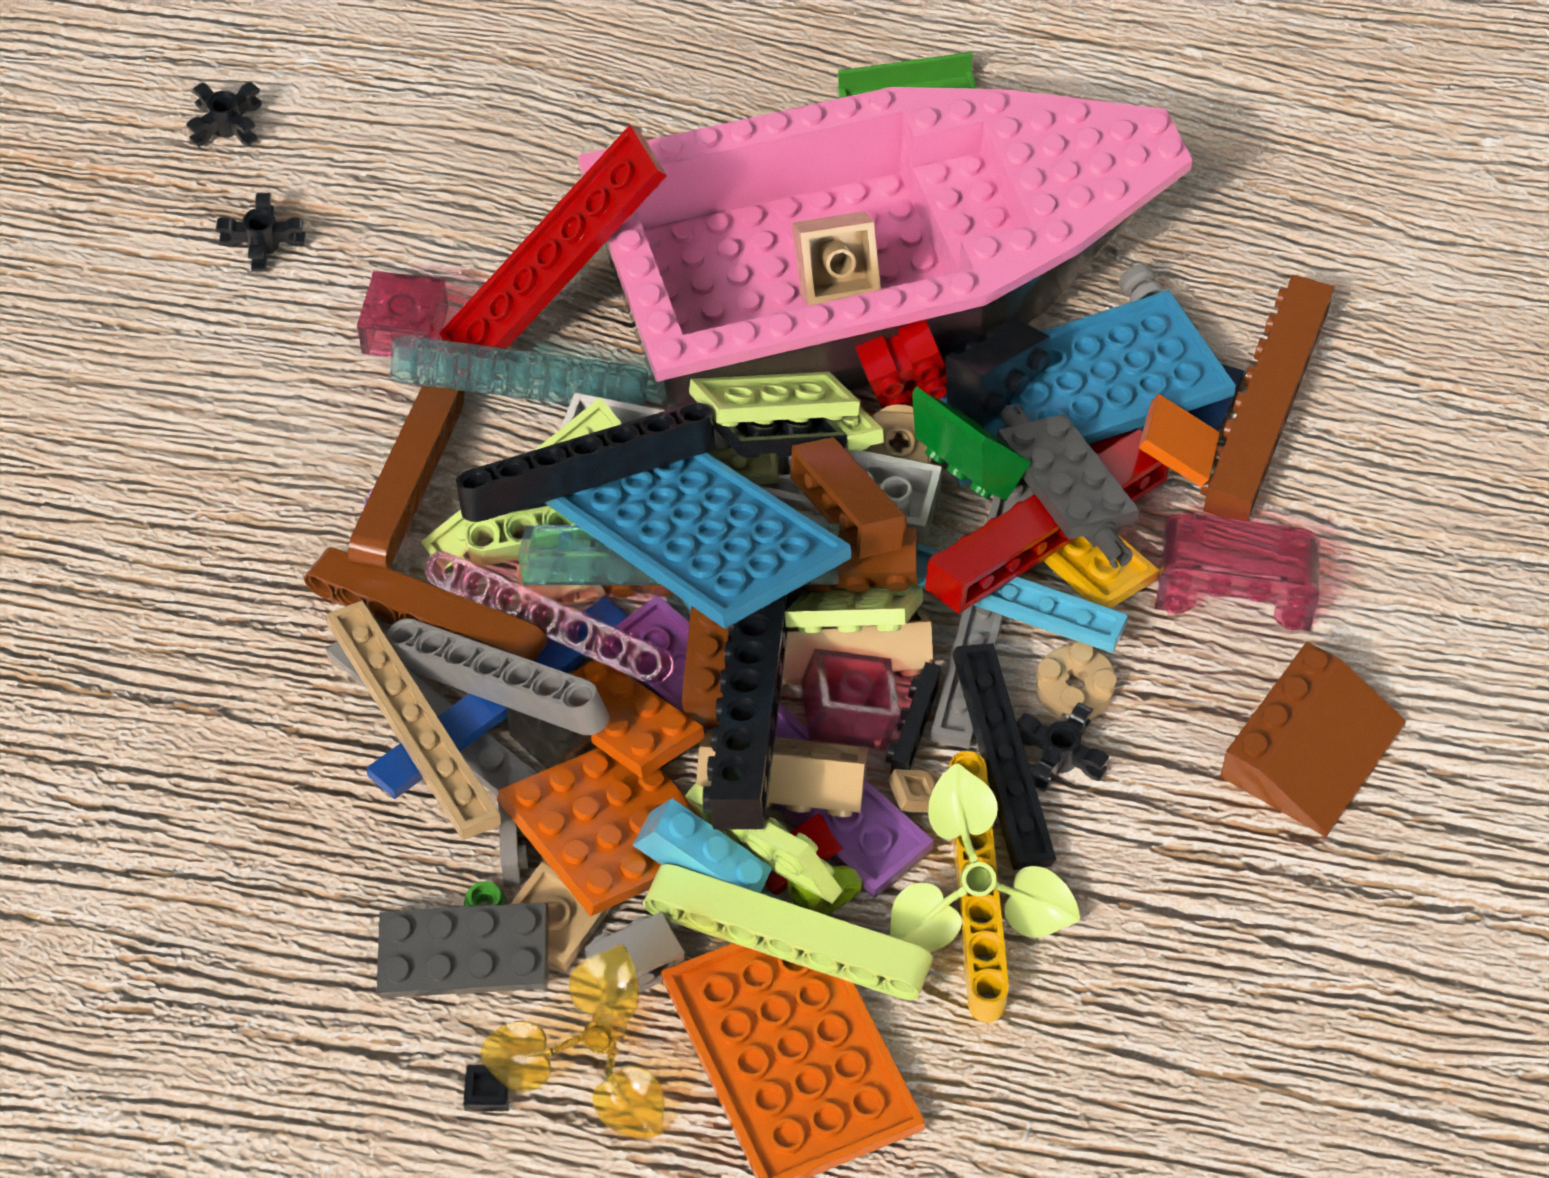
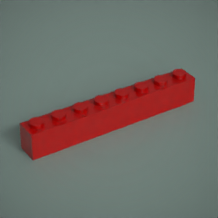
M1139 429L1125 438H1120L1113 446L1100 454L1096 453L1133 502L1166 482L1169 472L1168 466L1138 448L1142 436V431ZM1034 494L1024 501L1017 502L1010 510L997 518H991L984 526L973 533L962 536L958 542L944 551L936 552L927 563L925 589L960 614L1077 538L1069 540Z

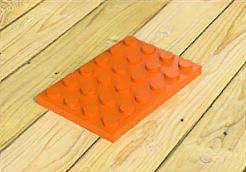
M735 943L728 944L661 971V979L755 1178H810L925 1130V1121L854 983Z

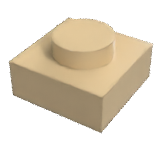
M894 769L888 778V782L900 811L928 812L929 799L935 786L929 771Z

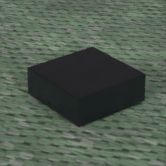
M466 1065L464 1111L508 1112L510 1065Z

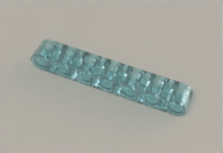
M398 336L392 340L389 372L391 379L408 384L570 404L574 393H580L639 406H645L649 375L645 368L636 365L413 336Z

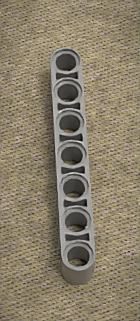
M401 619L390 626L386 632V638L402 663L413 673L582 735H594L602 731L610 721V714L595 685L588 680L414 619Z

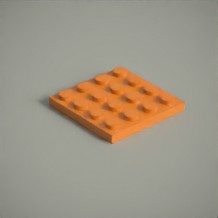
M600 748L501 788L497 796L498 803L590 917L650 889L661 864L634 847L633 843L652 810L673 798L699 816L687 798L661 768L642 779Z

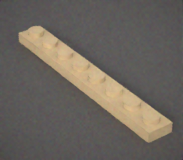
M363 600L327 613L328 627L461 839L464 841L500 826V814Z

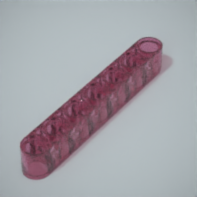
M440 551L431 555L426 562L425 574L433 585L527 621L541 629L547 638L631 677L659 683L667 680L673 673L675 666L674 658L665 648L473 560ZM452 562L453 574L449 579H446L444 574L445 567L448 563ZM485 577L487 582L486 590L479 595L477 585L479 580ZM518 592L520 604L513 611L510 600L513 594ZM551 607L554 611V619L550 625L546 626L543 619L544 613ZM585 622L588 626V635L585 640L580 642L577 637V631L579 626ZM620 638L623 646L622 652L614 658L611 653V646L614 640ZM654 654L657 658V666L654 672L649 674L646 671L645 662L648 656Z

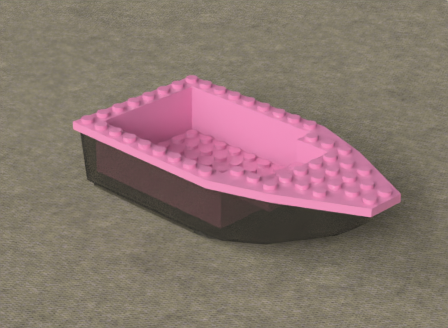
M889 87L646 140L667 177L605 243L611 268L614 269L625 307L664 411L690 403H697L689 394L690 379L830 372L848 390L870 386L855 347L881 335L884 336L885 340L899 334L898 328L912 322L926 319L944 363H946V355L951 352L958 355L967 351V343L973 340L978 343L988 339L986 338L987 332L1014 317L1026 324L1031 322L1050 307L1143 205L1191 170L1193 159L1170 115L1163 108L1007 89ZM607 149L578 155V165L582 176ZM865 211L874 221L881 290L808 306L800 294L792 222Z

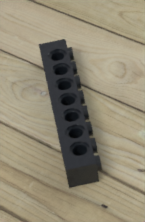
M792 592L728 627L729 638H732V641L725 642L724 660L728 669H721L720 689L724 697L717 698L716 720L720 724L712 728V750L715 752V756H708L707 777L708 781H711V786H704L703 810L704 812L711 813L713 829L764 830L789 628H786L785 611L792 605Z

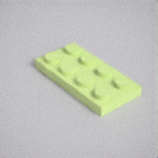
M830 372L690 379L689 394L698 403L711 407L713 419L722 426L732 427L738 425L739 422L772 424L774 420L787 419L794 422H807L809 418L821 417L829 420H841L844 416H855L859 413L860 401Z
M694 784L685 797L699 816L712 825L711 813L704 812L703 787ZM773 818L765 821L764 830L717 829L770 865L773 872L830 903H833L843 891L833 878L834 869L816 854L818 850L817 845L802 833H798L796 836L790 834L780 822Z

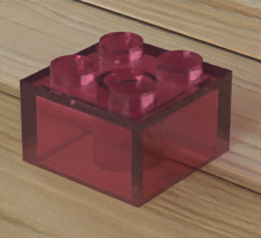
M373 271L357 323L361 353L433 362L440 340L439 333L443 329L449 308L445 279Z
M814 648L801 680L809 740L887 749L901 717L891 658Z

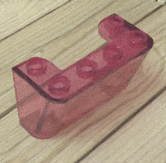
M1192 513L1173 514L1165 522L1154 609L1167 611L1172 614L1184 613L1194 607L1198 592L1211 594L1216 597L1229 596L1250 599L1254 602L1275 603L1274 619L1278 624L1288 630L1300 629L1310 631L1319 599V537L1316 533L1303 528Z

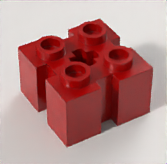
M926 319L898 328L899 334L886 340L881 335L855 347L868 381L882 409L890 405L913 407L912 392L916 386L938 399L946 395V366Z

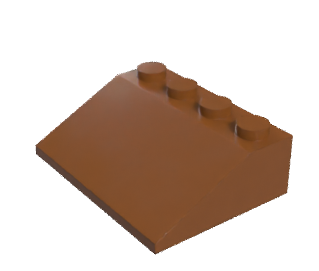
M1306 641L1226 750L1220 777L1327 837L1400 733L1406 720L1344 661Z

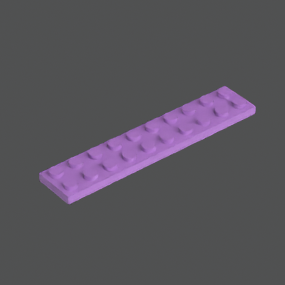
M655 596L600 637L601 649L638 683L646 685L657 696L684 713L682 691L689 622L660 596ZM779 704L775 737L823 742L784 706ZM703 728L704 736L707 730H712V728ZM867 780L864 783L860 813L852 812V816L849 817L833 816L827 813L828 809L812 807L810 812H794L787 810V805L770 803L796 827H799L814 815L820 813L843 847V850L835 854L831 859L838 866H850L855 869L862 878V888L874 899L934 849V840Z

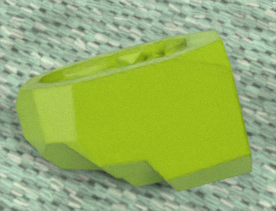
M831 866L835 871L833 878L843 890L833 903L788 879L787 889L795 905L829 915L844 906L861 891L862 878L850 866Z

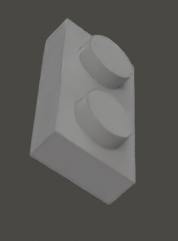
M498 803L501 821L499 829L504 887L520 886V870L528 869L526 844L519 845L518 834H523V832Z

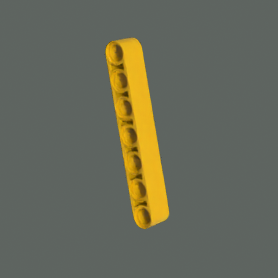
M962 751L953 756L950 760L949 768L954 764H960L988 786L986 764L979 754L973 751ZM991 826L983 834H969L972 845L981 848L974 850L978 857V862L991 866L998 882L993 827ZM961 835L952 839L957 890L961 887L960 873L970 863ZM995 889L985 896H974L966 893L958 898L959 914L962 919L961 938L968 1008L975 1019L987 1023L997 1021L1005 1013L1009 987L999 891ZM979 917L984 918L989 922L978 923L973 919ZM983 954L988 955L993 959L984 961L978 959L976 956ZM984 992H989L996 995L997 997L993 999H986L980 996V994Z

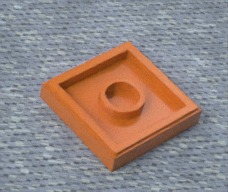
M1158 393L1150 403L1138 448L1194 484L1202 487L1210 477L1220 432Z

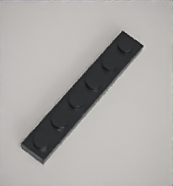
M994 643L957 646L952 656L980 755L986 764L989 787L997 801V815L1013 870H1020L1029 866L1050 867L1056 861V856Z

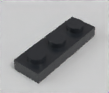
M925 662L921 676L914 675L908 693V698L912 699L910 708H902L897 724V730L901 731L898 741L892 739L887 750L885 762L891 764V774L894 769L911 770L939 689L940 665Z

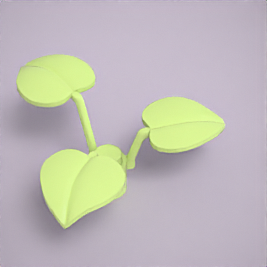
M954 764L946 770L935 784L929 799V822L935 833L943 839H954L961 835L970 863L960 873L961 887L945 899L939 888L929 883H915L903 889L896 897L891 909L889 936L918 945L928 952L941 949L955 939L962 925L960 914L949 905L966 893L974 896H985L993 889L1011 895L1004 905L1006 920L1012 929L1027 937L1047 936L1064 927L1073 925L1080 920V913L1070 889L1052 871L1038 866L1024 867L1016 873L1013 884L1014 888L996 881V874L991 866L978 862V857L975 854L969 834H983L991 828L997 817L996 798L985 782L970 773L962 765Z

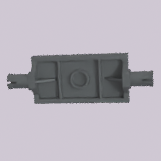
M1014 404V408L1011 405L1005 407L1001 412L1000 419L1008 428L998 430L997 437L1031 462L1022 477L1066 537L1070 540L1083 536L1093 547L1098 546L1112 568H1118V563L1121 567L1127 565L1133 557V552L1119 537L1118 531L1123 525L1137 522L1140 510L1065 413L1031 421L1020 404Z

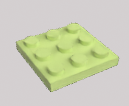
M911 586L904 591H891L886 589V587L870 588L864 592H852L846 588L830 589L824 593H813L806 590L785 611L786 628L798 627L799 633H817L822 631V627L837 626L838 632H857L861 630V626L877 625L878 631H897L901 629V625H906L922 604V586Z

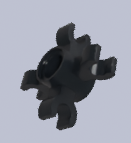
M204 82L191 89L199 98L194 102L196 107L203 112H207L202 117L192 118L186 124L187 128L194 133L189 136V139L198 147L203 146L210 140L212 134H216L219 137H232L236 135L238 140L245 146H249L258 140V137L251 131L255 127V123L250 118L242 116L247 111L252 112L262 106V101L255 96L260 92L256 85L252 82H247L239 89L236 95L230 91L213 93L211 88Z
M256 193L255 209L248 211L244 215L242 222H237L227 217L217 219L216 232L220 233L219 245L233 246L237 242H247L248 259H252L251 272H266L267 255L274 253L278 249L280 242H286L292 246L305 245L306 232L302 231L303 219L294 217L287 219L285 222H276L274 205H271V193Z
M1078 702L1067 721H1057L1048 727L1042 725L1034 716L1023 713L1017 722L1022 743L1028 746L1034 745L1043 750L1042 758L1032 770L1036 789L1045 792L1056 773H1066L1075 767L1081 769L1089 778L1095 781L1101 780L1107 771V767L1104 765L1108 761L1109 755L1099 749H1089L1081 744V736L1086 732L1091 723V720L1088 718L1093 711L1092 708ZM1061 745V746H1065V747H1067V748L1062 749V748H1058V747H1056V746Z

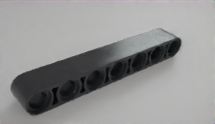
M703 403L686 404L462 472L456 479L462 517L471 522L489 520L709 452L715 446L711 407Z

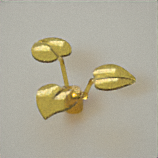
M624 944L617 945L605 952L585 959L578 964L570 976L569 992L574 1005L584 1013L593 1014L592 1021L585 1027L584 1031L554 1047L546 1048V1034L539 1025L524 1020L513 1021L496 1029L483 1043L480 1056L483 1064L511 1090L530 1092L540 1088L550 1077L551 1064L548 1056H554L580 1042H584L590 1051L597 1054L606 1053L608 1055L605 1075L608 1081L599 1084L592 1094L593 1105L600 1120L613 1131L633 1138L657 1137L665 1130L663 1121L664 1096L655 1076L647 1069L631 1065L621 1068L616 1075L614 1073L615 1059L620 1052L616 1045L625 1037L627 1032L626 1022L635 1014L639 1001L635 967Z

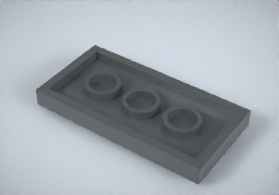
M547 903L380 912L376 993L380 998L548 989L549 907Z

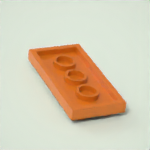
M600 656L571 674L588 680L595 685L610 714V721L602 731L594 735H580L642 779L704 738L702 725Z

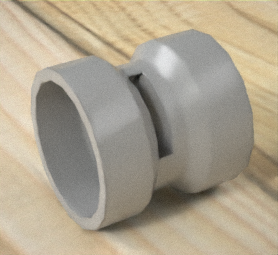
M1138 264L1130 267L1119 279V286L1123 293L1130 297L1129 302L1165 291L1160 283L1155 282L1156 276L1147 264Z

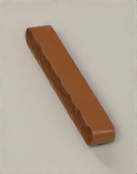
M428 379L424 381L352 532L348 548V559L351 563L389 569L392 566L461 414L464 404V387L462 385Z
M328 547L304 576L306 586L316 595L344 607L363 600L373 618L390 625L401 619H414L534 662L548 644V639L544 632L527 621L391 569L351 563L348 559V553L337 548Z

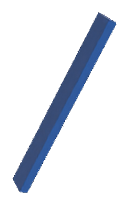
M603 597L547 637L548 644L535 662L568 673L601 649L599 638L629 615L606 597ZM469 693L437 717L458 750L462 751L516 710ZM402 743L367 767V776L394 800L423 779Z

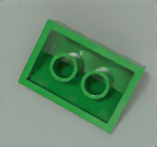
M916 386L912 392L915 438L927 446L924 453L942 465L945 461L948 462L949 466L946 470L964 482L968 478L972 480L969 487L984 498L989 499L993 494L1007 501L1031 462L962 411Z

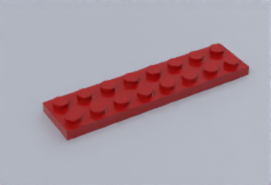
M629 125L440 331L439 334L463 381L474 385L667 177L640 130Z

